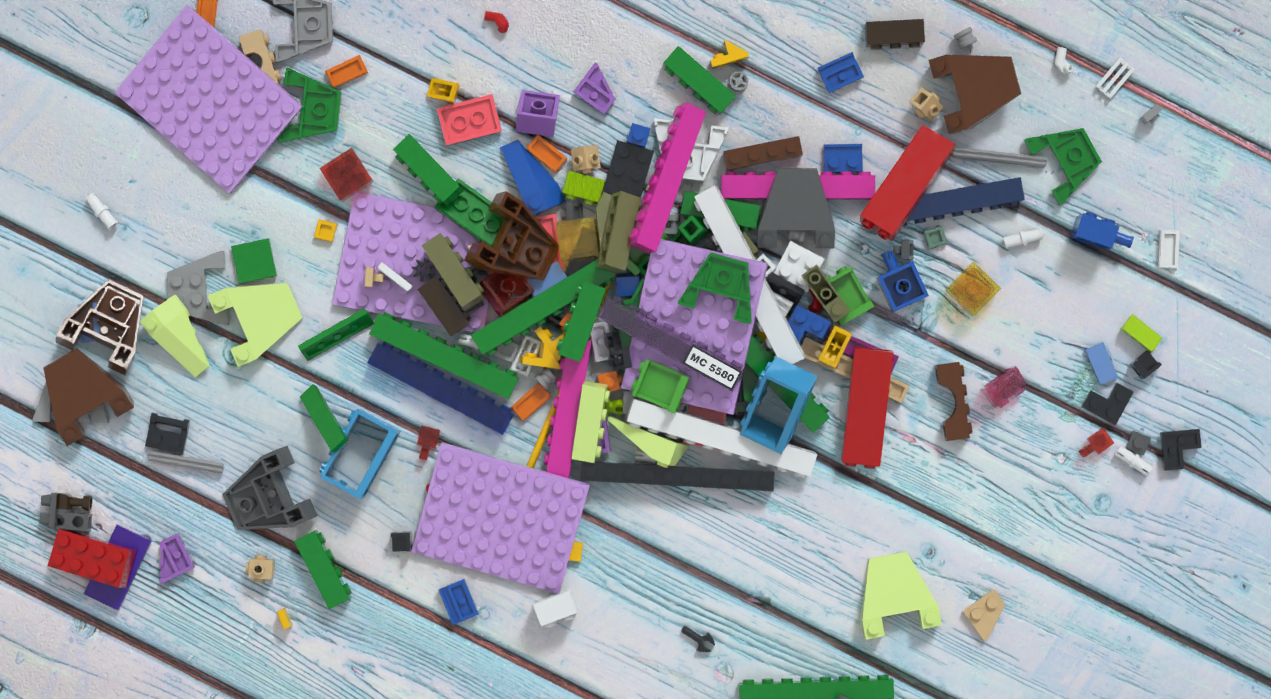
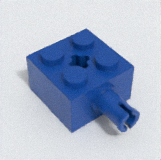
M1090 212L1076 217L1070 235L1071 239L1104 250L1113 248L1114 243L1130 248L1134 239L1133 236L1118 232L1120 226L1115 225L1116 221L1104 218V220L1097 219V215Z
M892 250L887 251V254L886 252L881 254L888 271L876 279L892 313L929 296L913 261L901 266L898 265ZM899 282L907 285L905 292L898 289L900 286Z

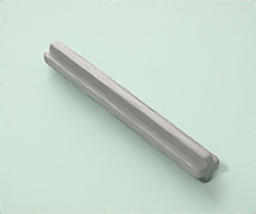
M955 147L952 154L953 158L1042 168L1046 167L1047 164L1046 157Z

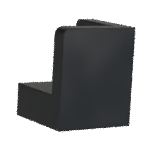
M1145 351L1129 364L1140 379L1147 378L1162 366L1149 351Z
M411 531L390 533L393 552L412 551Z

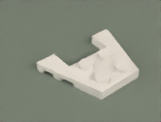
M654 118L661 155V146L667 139V129L671 124V120ZM711 125L709 145L695 143L682 180L704 182L728 133V127Z

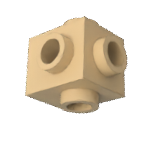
M923 88L909 101L915 108L914 113L920 119L926 118L930 122L944 108L939 103L940 98L935 93H929Z
M598 145L581 146L571 149L574 172L582 171L583 175L592 174L594 169L601 168Z
M255 555V558H250L249 562H246L248 578H253V582H265V579H274L275 559H266L267 555ZM258 566H261L262 571L258 570Z

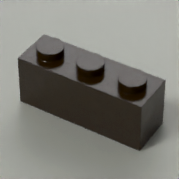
M924 19L866 22V47H871V50H881L882 46H890V49H900L901 45H909V48H919L920 44L925 42Z
M435 276L417 290L450 337H452L470 324L468 320L471 317L464 309L461 311L457 305L459 302L454 294L450 295L447 291L448 285L444 279H439Z

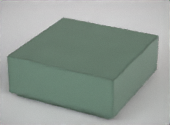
M942 225L923 231L928 250L947 244Z

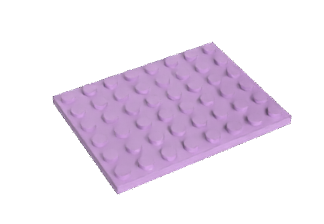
M189 5L184 7L114 92L229 194L232 193L304 107Z
M354 192L332 305L358 310L365 308L368 312L378 314L387 312L395 317L443 326L417 290L429 280L426 277L423 282H420V276L413 277L416 270L412 269V267L418 265L416 260L422 263L425 258H427L428 265L432 263L422 245L439 233L444 237L448 236L454 244L451 248L454 252L458 251L463 259H465L468 253L467 247L472 245V243L480 241L437 211L435 207ZM466 261L461 262L465 268L472 266ZM381 262L414 286L411 291L407 292L378 269ZM423 265V268H419V271L424 275L429 269L426 268V265ZM433 265L431 269L434 270L436 273L430 274L431 279L435 276H437L439 279L442 278L436 267ZM366 267L375 268V274H384V282H374V288L365 287ZM486 271L490 279L481 284L484 289L482 295L485 298L482 301L485 305L469 315L471 317L468 320L470 324L462 330L476 332L485 327L495 274L491 276ZM446 288L449 294L451 295L452 291L450 290V288ZM458 303L457 305L459 306V308H460L461 311H462L463 308H462L461 305Z
M661 239L657 251L650 253L629 349L632 367L625 369L621 388L632 391L631 386L634 380H638L640 376L638 369L641 362L651 359L691 376L681 403L734 415L768 263ZM710 252L749 262L751 324L733 320L738 304L737 299L700 289L695 308L677 304ZM692 345L742 371L733 390L683 364Z
M442 442L411 552L559 594L590 484Z

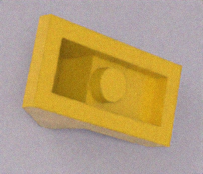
M724 40L727 55L724 56V53L714 55L713 59L710 60V65L712 69L748 59L749 54L745 50Z
M540 326L535 330L536 334L548 347L557 362L560 361L561 356L558 355L559 351L556 348L559 339H564L565 333L551 341L550 338L553 336L547 327L543 329Z
M540 342L538 357L536 353L526 352L525 355L519 354V363L560 369L559 363L548 347Z

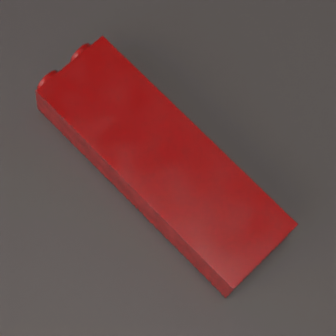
M922 125L860 214L861 225L868 230H874L882 239L893 241L953 154L955 143Z
M854 346L841 461L846 466L856 467V464H862L865 468L875 469L876 466L881 464L894 353L892 350Z

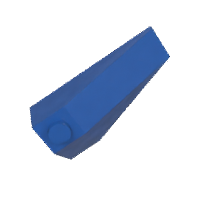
M519 140L500 147L524 203L534 216L566 202L558 183Z

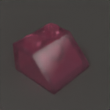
M1011 366L980 390L993 407L999 406L1002 408L1009 403L1008 398L1012 395L1017 397L1025 391L1023 387L1027 384L1016 366Z

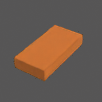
M198 0L197 13L215 28L218 0Z
M360 55L325 71L334 89L368 73Z
M536 135L526 148L554 173L568 159L540 135Z
M537 383L514 403L511 409L524 421L552 396L540 383Z

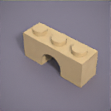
M260 29L239 36L244 54L247 57L252 55L261 56L263 63L260 69L280 85L279 81L282 80L279 69L275 70L273 63L276 62L273 51L269 52L267 45L270 44L267 33L263 34V31Z

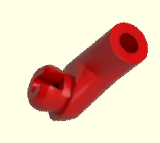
M485 11V21L495 22L500 33L508 31L509 22L503 14Z
M809 288L813 301L808 306V310L815 314L822 310V305Z

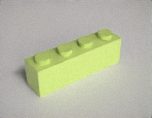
M585 381L582 385L572 459L595 463L596 459L601 456L602 447L599 446L600 439L603 440L605 428H602V422L606 421L607 409L604 408L605 402H609L610 398L607 384Z

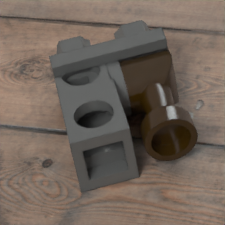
M57 492L42 495L41 506H50V513H40L39 523L49 525L48 528L91 531L92 514L72 512V507H82L85 511H91L93 498L91 495H84L82 499L72 497L67 493Z

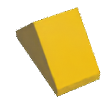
M431 78L426 96L455 104L460 85L455 82Z
M834 326L818 360L836 368L852 333Z

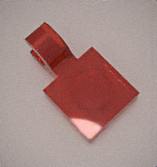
M421 425L417 441L418 445H422L420 459H428L430 447L436 449L440 434L439 429Z
M1102 427L1087 438L1090 444L1078 452L1082 457L1088 456L1094 450L1097 454H1100L1113 445L1114 441L1104 427Z

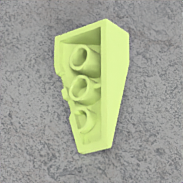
M175 294L153 309L140 323L156 342L196 378L210 365L203 347L199 344L195 335V327H192L189 320V312Z
M608 417V421L649 457L657 460V465L668 468V465L675 466L689 446L666 436H657L656 433L646 429L630 426L629 422L621 419Z

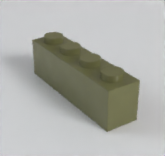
M623 191L612 194L597 262L598 268L616 274L624 272L628 268L629 252L633 247L628 245L630 242L629 235L631 230L635 228L636 215L641 210L640 197Z
M439 233L424 243L422 247L461 307L468 311L485 299L482 295L484 289L479 282L474 283L472 280L474 274L469 267L465 268L461 262L464 259L458 251H453L451 247L454 244L448 236L444 237Z

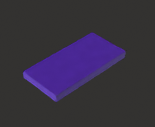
M117 524L108 542L137 551L126 588H118L90 579L84 595L119 610L152 540Z

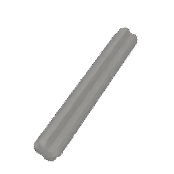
M149 451L148 461L214 473H222L224 469V464L156 451Z

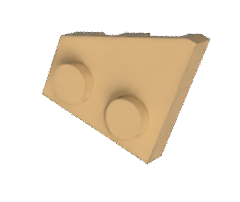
M992 589L963 610V613L983 641L988 639L1005 607V603L995 589Z

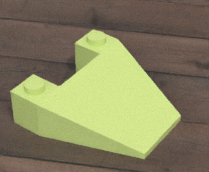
M288 283L226 287L208 295L215 314L233 306L248 341L230 349L238 367L256 360L302 319Z
M907 552L869 559L861 612L862 629L866 640L885 636L882 617L917 610L922 629L942 625L939 607Z

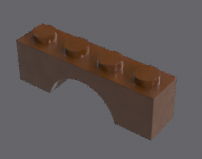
M796 136L723 151L726 171H732L757 164L802 157L803 152L800 137Z
M960 362L935 365L937 384L948 388L955 399V408L952 415L942 422L945 441L970 438L972 425L967 420V415H970L969 404L965 403L964 396H967L966 384H962L964 367L960 365Z

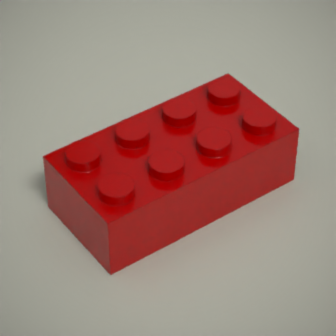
M58 529L47 566L118 588H126L137 551L67 529Z

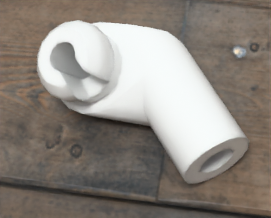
M1058 47L1055 66L1062 74H1071L1074 67L1065 59L1067 49Z

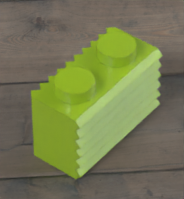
M568 170L562 194L566 195V199L576 201L577 198L584 199L583 203L595 206V203L600 201L605 180Z

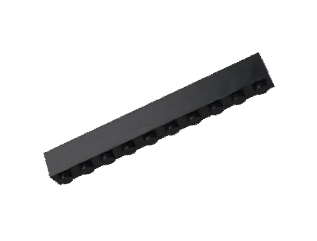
M582 461L581 481L774 491L775 472L668 466V468L660 465L596 461L591 463Z

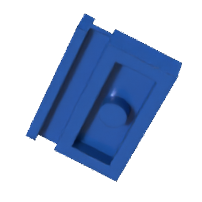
M853 52L817 68L828 93L864 78Z
M862 144L823 145L824 172H863Z
M465 578L438 589L452 625L479 615Z

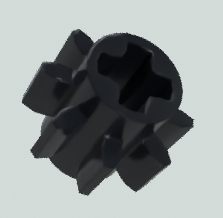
M427 258L422 263L416 260L418 265L412 267V269L416 270L413 277L420 276V282H423L426 277L428 280H431L430 274L436 273L431 269L434 264L430 263L428 265ZM423 265H426L429 271L422 275L419 268H423Z

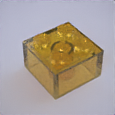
M594 217L556 222L560 259L563 263L599 258V241L596 219Z
M971 262L945 291L973 317L997 294L1001 287L975 262Z

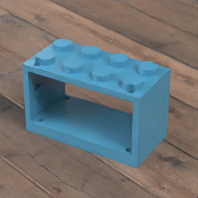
M775 357L772 363L768 362L758 379L760 381L759 385L753 391V399L746 408L747 414L740 423L742 427L740 435L782 454L794 435L818 376L778 357ZM770 380L798 393L784 428L756 415L767 393L766 390Z
M362 409L352 411L347 419L350 423L347 428H342L348 439L361 416L389 432L358 489L356 490L347 485V482L329 475L343 448L347 446V442L336 453L330 450L328 454L331 456L329 461L324 462L319 470L322 473L320 478L359 499H363L401 432Z

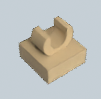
M366 267L365 287L374 288V282H384V274H375V268Z

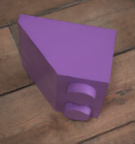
M522 90L517 113L516 132L554 137L560 95Z

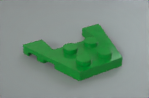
M286 68L284 85L304 87L302 106L304 107L301 110L300 126H287L279 135L278 142L282 143L338 131L342 92L293 69Z
M1084 128L1024 139L1031 155L1050 146L1068 181L1051 190L1059 205L1063 204L1102 162Z
M710 252L677 304L695 308L700 289L737 299L738 304L733 320L751 324L749 262Z

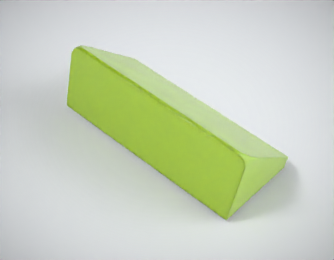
M1133 314L1120 328L1150 353L1155 350L1162 339L1160 335Z

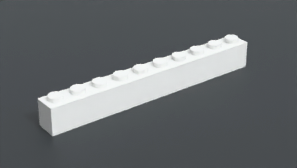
M713 186L694 196L696 199L694 204L699 212L702 211L704 214L703 222L707 229L711 228L714 234L712 239L716 246L720 245L722 253L756 260L718 186ZM764 278L756 314L758 319L756 324L761 332H765L767 336L765 341L770 349L773 348L776 353L774 358L778 357L794 364L806 356L768 282Z
M632 397L626 416L630 426L636 428L644 426L648 428V431L656 434L661 431L672 439L681 437L684 438L686 443L695 445L697 442L703 444L702 447L709 450L717 448L725 455L732 456V453L740 455L739 458L745 461L754 459L758 461L757 464L768 467L770 464L776 466L775 469L782 472L790 470L798 477L811 476L817 454L814 451L788 444L783 453L779 454L740 435L741 429L679 410L673 414L667 411L668 409L652 402Z

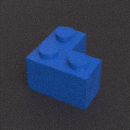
M796 305L788 321L800 346L808 333L825 341L833 326L832 322Z

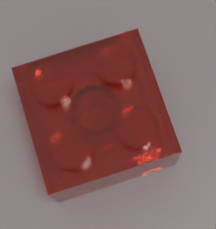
M350 148L319 168L341 202L374 183L373 178L353 148Z
M493 272L480 282L484 289L482 294L499 318L529 300L535 292L526 278Z

